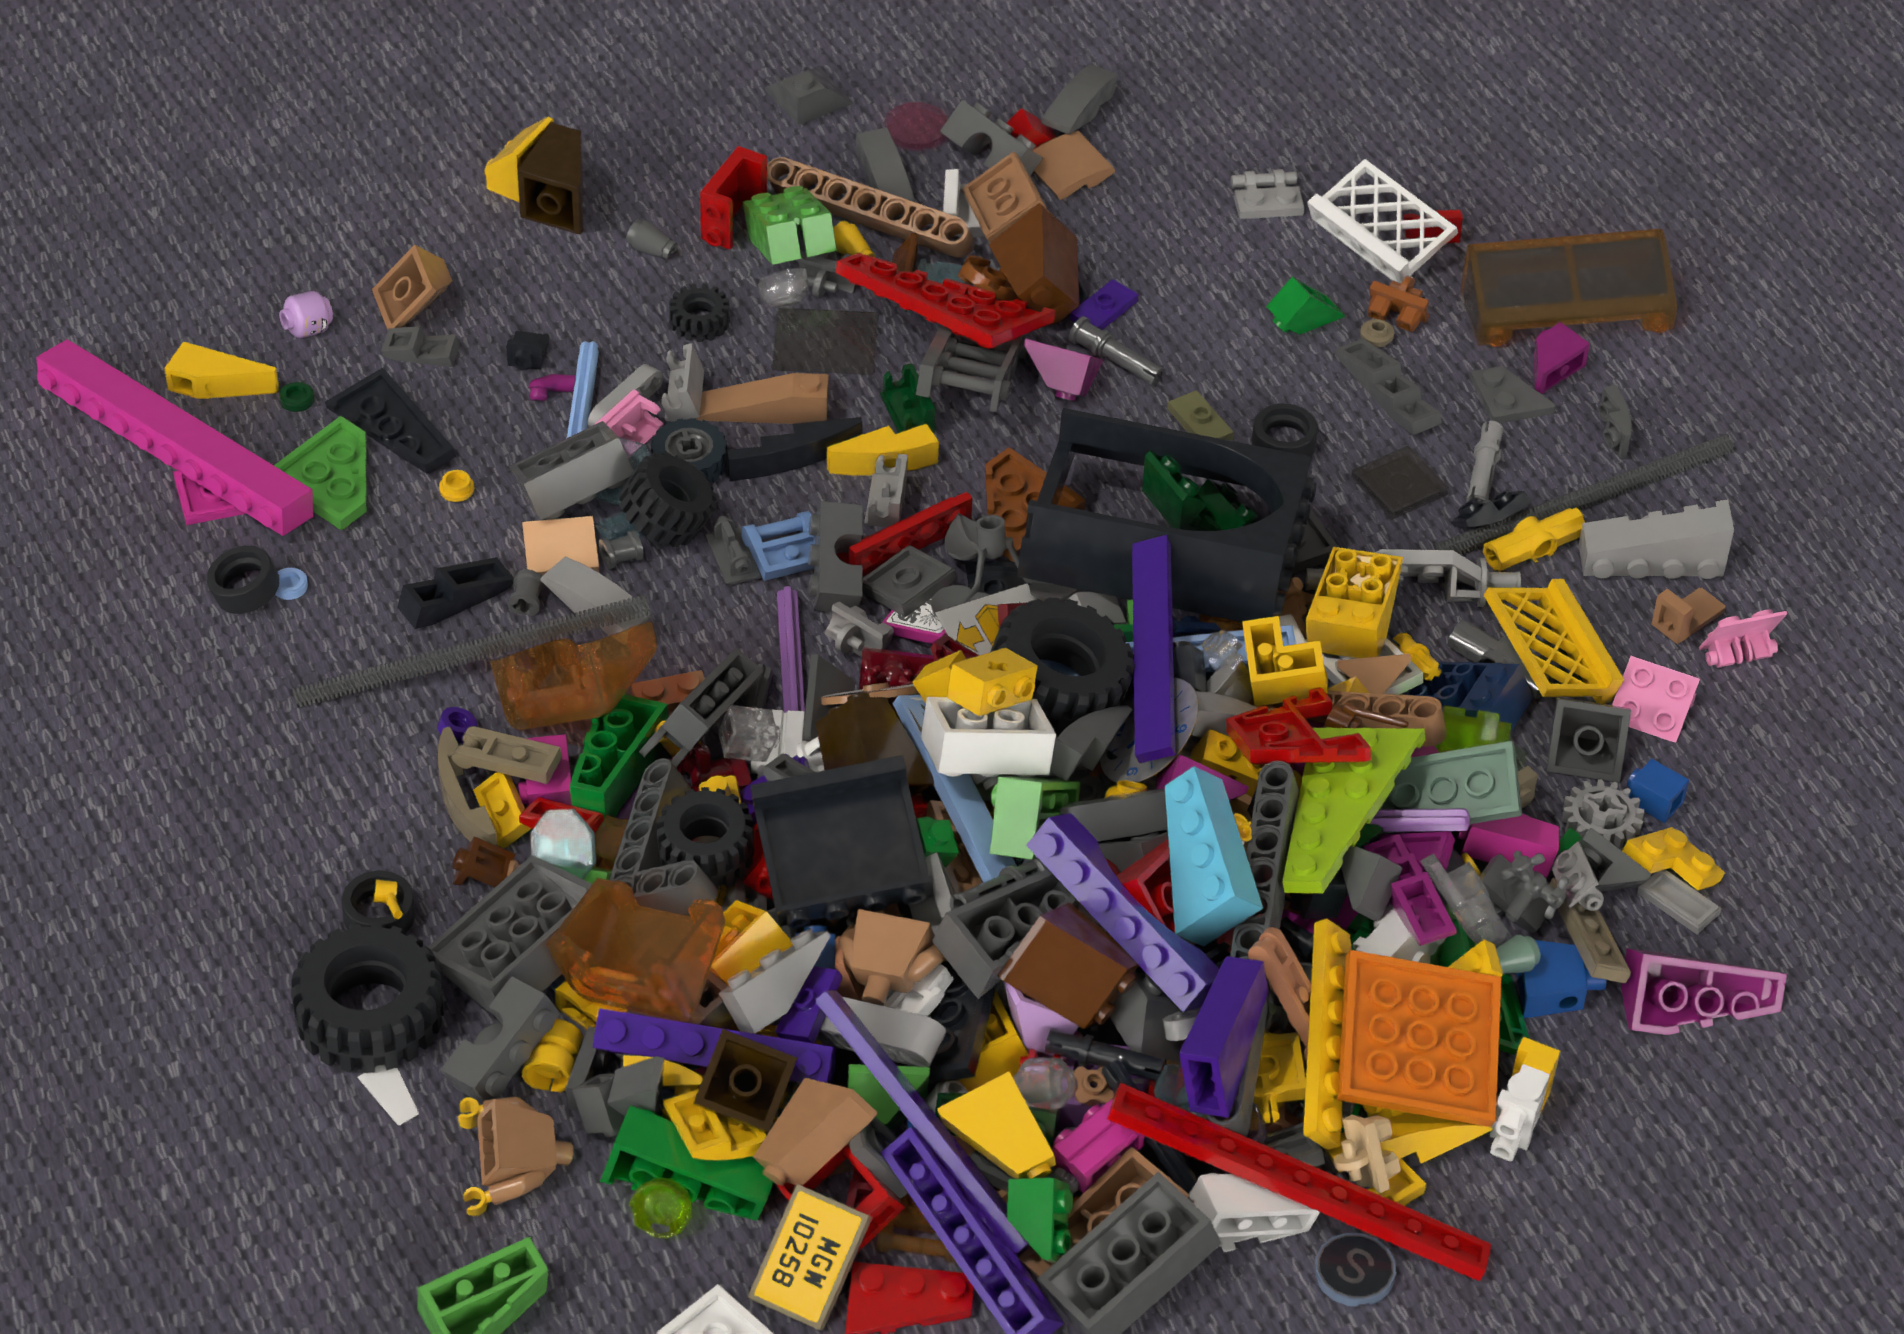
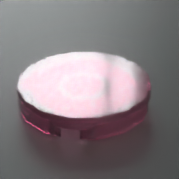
M910 102L896 106L888 112L884 121V128L887 127L895 145L899 148L910 151H922V148L930 147L932 149L945 141L947 136L940 132L948 119L941 109L931 104Z

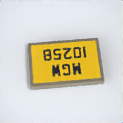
M796 1184L747 1298L822 1331L829 1319L872 1217Z

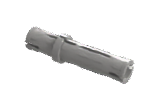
M1489 421V427L1487 422L1482 425L1480 441L1474 449L1473 455L1476 457L1466 503L1473 499L1481 501V499L1483 501L1489 500L1495 465L1501 458L1502 451L1499 449L1504 431L1503 426L1496 421Z

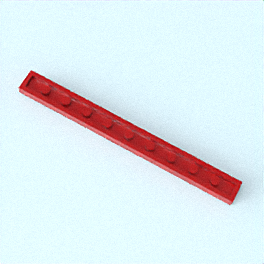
M1120 1083L1114 1095L1107 1120L1477 1281H1480L1486 1272L1492 1245L1489 1242L1123 1083Z

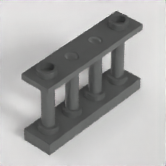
M940 325L920 364L916 395L929 398L935 386L940 387L941 384L991 394L990 411L997 412L1001 401L1008 400L1011 380L1020 360L1027 359L1028 351L1024 346L1026 334L991 348L995 350L972 346L979 345L976 341L966 336L956 335L951 332V329ZM955 356L963 357V358H967V359H972V360H976V361H981V362H986V363H990V364H995V365H999V366H1001V367L994 366V365H989V364H984V363H980V362H975V361H971V360L961 359V358H957V357H955ZM948 370L957 371V372L966 373V374L975 375V376H980V377H984V378H989V379H993V380H995V381H991V380H987V379H982V378H978V377H973V376H969V375H964V374H959V373H955V372H950V371H948Z

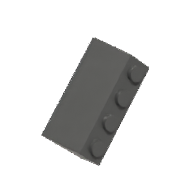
M1158 1171L1037 1280L1081 1334H1121L1222 1243L1211 1220Z

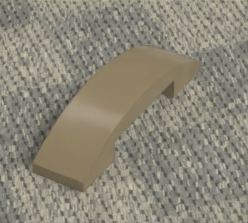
M451 727L443 728L438 745L440 789L445 807L456 827L470 842L475 836L497 846L496 831L485 806L470 810L456 778V776L463 775V768L456 765L452 760V755L459 745Z

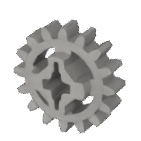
M1598 779L1597 786H1592L1588 781L1583 782L1582 790L1576 787L1572 788L1571 795L1565 797L1561 821L1566 823L1565 832L1572 828L1582 837L1590 828H1593L1622 850L1624 842L1635 838V835H1640L1644 809L1639 808V798H1629L1631 793L1629 788L1619 791L1617 790V782H1613L1610 787H1607L1602 779Z

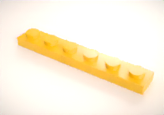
M1324 919L1314 922L1303 1135L1329 1150L1340 1147L1341 1128L1343 1126L1342 1101L1337 1100L1339 1093L1345 959L1347 953L1351 950L1349 933L1330 920Z

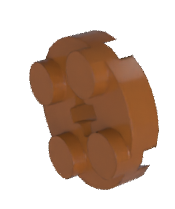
M969 255L957 274L961 280L968 284L994 292L996 294L995 299L1008 301L1020 299L1002 268L998 271L989 267L992 261L985 258Z

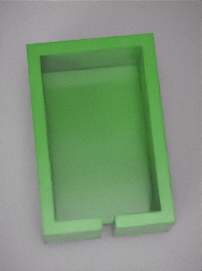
M802 186L788 187L784 189V193L772 196L770 193H760L752 196V200L743 202L750 241L772 265L801 259L797 235L799 230H802L807 257L837 251L831 212L807 188L803 189Z

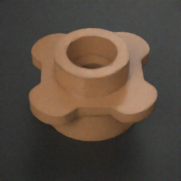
M1085 1067L1075 1069L1073 1079L1077 1082L1074 1096L1079 1103L1095 1106L1101 1103L1106 1104L1114 1098V1092L1110 1089V1085L1102 1075L1101 1070L1103 1067L1097 1070H1087ZM1090 1083H1095L1097 1087L1092 1088Z

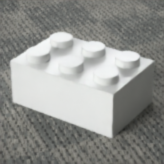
M927 697L921 739L938 773L951 777L961 776L962 774H980L985 777H996L999 774H1016L1025 778H1031L1035 775H1049L1056 733L1037 699L978 716L947 697Z

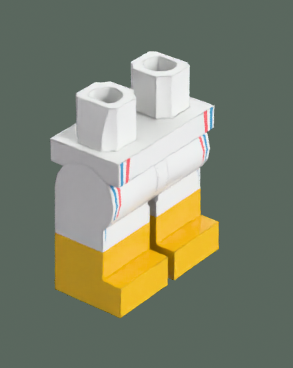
M1526 1037L1522 1038L1517 1050L1514 1070L1508 1082L1507 1091L1502 1089L1498 1097L1496 1122L1492 1125V1131L1489 1136L1495 1138L1490 1151L1492 1155L1507 1161H1513L1518 1148L1528 1149L1534 1127L1551 1092L1560 1050Z

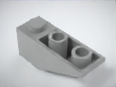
M808 929L792 938L790 941L793 946L781 953L780 949H777L759 960L761 966L749 973L748 969L727 980L729 987L719 992V995L740 1032L756 1033L788 1012L830 938L828 931L813 933L811 929Z

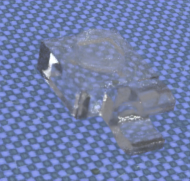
M1223 629L1219 633L1211 634L1202 644L1203 649L1201 651L1204 652L1205 665L1215 671H1218L1224 664L1234 669L1244 659L1237 653L1243 645L1234 635Z

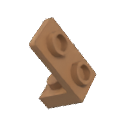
M1698 588L1683 599L1679 598L1669 589H1666L1657 596L1651 625L1678 645L1725 612L1726 606L1703 588Z

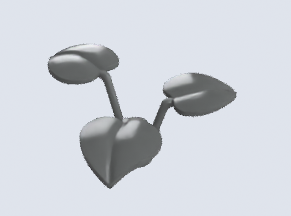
M960 513L956 515L945 537V550L949 556L959 560H969L978 556L975 584L972 589L963 585H952L936 592L931 600V609L934 616H937L935 612L989 596V594L979 592L982 584L985 557L989 559L998 558L1003 555L1004 550L1007 548L1018 568L1019 555L1013 546V538L1006 537L1005 521L1002 517L986 515L975 522ZM1023 578L1026 583L1031 584L1029 587L1031 595L1044 601L1049 597L1058 598L1059 601L1069 599L1076 592L1081 591L1080 589Z

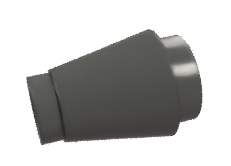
M641 219L635 220L626 236V242L631 244L632 249L666 260L670 258L669 254H674L678 243L673 241L648 219L645 221Z

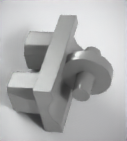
M841 602L833 604L831 609L832 619L825 635L835 640L836 650L843 654L851 650L862 657L864 647L885 650L891 644L894 629L884 622L877 625L869 620L866 612L856 605L849 608Z

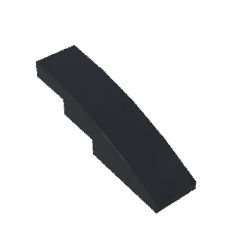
M862 418L794 423L793 434L760 437V447L728 450L729 481L766 477L826 460L827 447L862 435Z

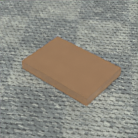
M1015 151L962 188L989 243L999 237L1037 204L1041 203L1046 208L1027 169Z

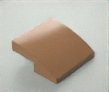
M1079 131L1054 138L1033 150L1042 157L1033 173L1059 200L1070 196L1083 185H1086L1088 188L1097 186L1115 172L1114 167Z

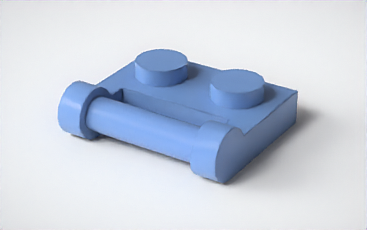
M809 511L797 513L795 518L757 527L751 524L741 528L742 540L745 546L749 547L764 581L814 569V566H809L808 564L810 545L814 544V536L809 535L811 516ZM796 531L801 532L799 534L762 542L763 539L776 537Z

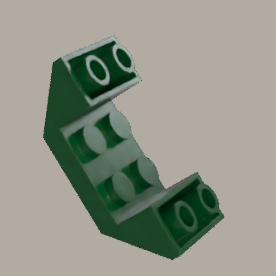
M1151 451L1145 455L1142 492L1172 528L1191 531H1219L1239 528L1256 522L1255 520L1258 518V515L1249 506L1241 504L1237 500L1239 493L1226 482L1219 484L1211 479H1207L1199 488L1190 478L1182 476L1179 472L1182 468L1181 465L1170 455L1165 454L1162 457Z

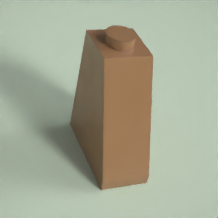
M804 1078L753 1158L765 1168L763 1174L774 1183L783 1186L785 1182L803 1186L867 1126L878 1112L853 1089Z

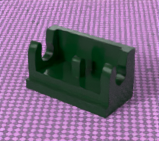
M913 364L903 365L901 371L902 378L896 382H892V375L890 371H887L883 377V392H880L879 395L897 432L900 433L927 424L934 433L935 407L930 397L916 395L919 375Z

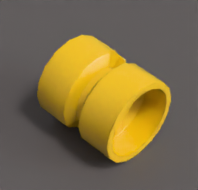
M555 1020L552 1029L543 1036L531 1052L529 1059L523 1065L522 1077L529 1086L534 1089L549 1091L552 1078H554L550 1091H566L568 1080L583 1042V1035L580 1029L565 1020Z

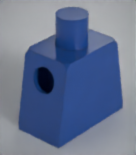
M1535 940L1540 950L1539 963L1529 972L1516 973L1523 1018L1583 1010L1587 990H1605L1607 984L1605 979L1591 977L1587 967H1584L1583 959L1576 945Z

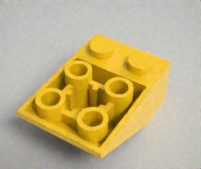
M1333 547L1306 617L1307 642L1320 641L1322 653L1352 658L1380 657L1388 633L1403 557Z

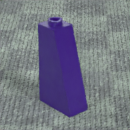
M1226 956L1179 1052L1190 1112L1228 1117L1231 1112L1268 994L1264 961Z

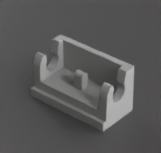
M692 343L683 345V354L686 358L684 361L676 360L671 350L667 353L666 361L671 371L668 394L664 393L662 396V407L665 411L666 421H677V419L699 418L704 368Z
M898 454L895 467L893 468L884 465V455H880L877 458L876 473L872 475L864 525L888 527L901 520L907 483V454Z

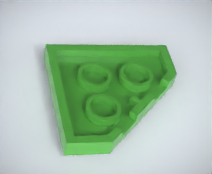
M342 416L338 417L274 465L313 489V512L341 531L367 512L366 432Z

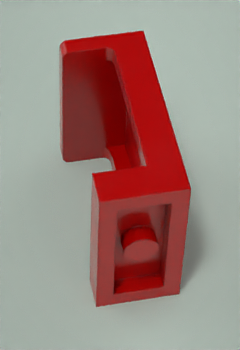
M737 146L701 190L702 240H705L714 247L721 246L727 249L733 247V218L742 208L743 202L752 200V196L756 194L768 193L766 155Z

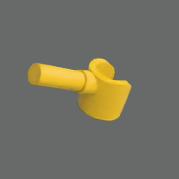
M376 880L373 902L386 903L395 919L401 918L402 911L396 899L397 882Z

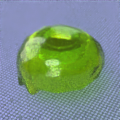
M657 1177L646 1181L635 1191L629 1202V1207H631L634 1225L654 1238L669 1239L682 1233L692 1218L690 1195L675 1179ZM653 1223L668 1226L670 1231L657 1233L651 1228V1225Z

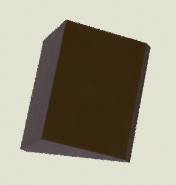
M722 1029L693 1104L769 1133L797 1057Z

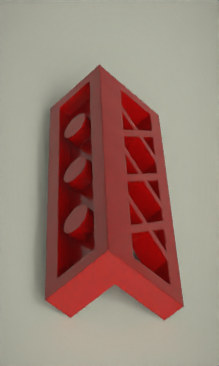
M967 491L954 498H947L861 539L859 543L849 547V553H838L836 555L844 563L861 565L863 577L908 545L919 550L945 538L952 521L958 513L972 520L973 498Z

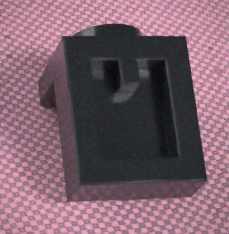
M516 331L514 338L509 339L506 345L507 365L515 366L520 370H528L530 368L541 370L549 345V335Z

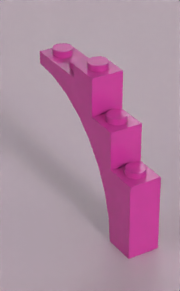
M1421 746V748H1415L1411 757L1439 752L1435 746ZM1523 813L1522 816L1470 824L1467 831H1456V838L1461 839L1460 855L1467 852L1471 858L1490 862L1492 857L1501 854L1512 864L1515 851H1520L1523 856H1528L1529 858L1536 854H1542L1545 857V861L1533 866V871H1538L1546 878L1559 850V826L1529 817Z

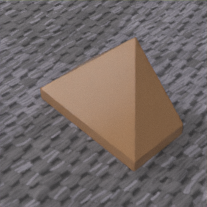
M1410 654L1338 660L1335 662L1336 670L1348 679L1356 676L1369 693L1384 694L1410 663L1411 656Z

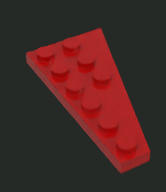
M857 253L838 260L835 273L847 278L851 284L863 286L873 291L878 297L888 298L898 303L905 310L917 312L925 316L927 321L939 323L951 329V332L956 335L966 336L976 341L983 348H995L1000 344L1017 339L1022 335L1054 323L1056 310L1046 307L1041 312L1026 308V301L1019 299L1000 301L995 299L996 294L994 292L947 278L943 280L942 284L929 280L928 273L920 270L901 272L897 270L896 263Z

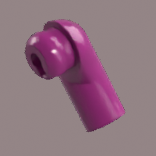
M550 374L533 379L528 386V389H530L529 397L532 401H546L548 398L547 391L574 392L576 375Z

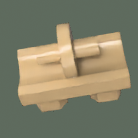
M1354 1115L1343 1118L1342 1121L1347 1140L1342 1142L1343 1153L1334 1158L1335 1169L1348 1171L1350 1181H1356L1360 1187H1373L1378 1193L1390 1189L1388 1179L1398 1174L1401 1169L1395 1153L1388 1150L1382 1152L1380 1142L1391 1138L1393 1134L1389 1119L1378 1115L1365 1119Z

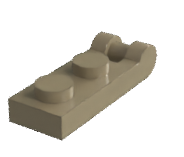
M475 726L467 728L463 735V745L458 746L452 755L453 762L461 768L468 769L475 766L548 784L562 758L561 748L558 746Z

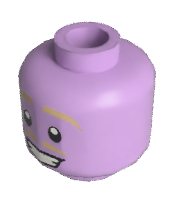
M316 291L289 296L284 302L283 310L280 311L282 327L285 330L288 329L297 338H305L323 333L328 329L329 323L333 320V311L329 300L326 297H322Z

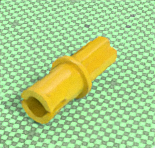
M1399 633L1393 638L1400 647L1395 643L1393 644L1403 654H1410L1411 661L1423 672L1425 680L1432 681L1434 676H1440L1441 669L1438 668L1439 663L1430 655V651L1425 645L1415 642L1407 633Z

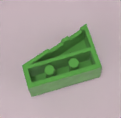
M1041 776L1031 778L998 777V783L994 785L991 796L992 805L995 807L990 854L1033 860L1036 855L1026 846L1048 817L1061 815V807L1071 802H1078L1080 782Z
M527 1237L418 1287L417 1310L430 1334H501L547 1292L548 1268L531 1238Z

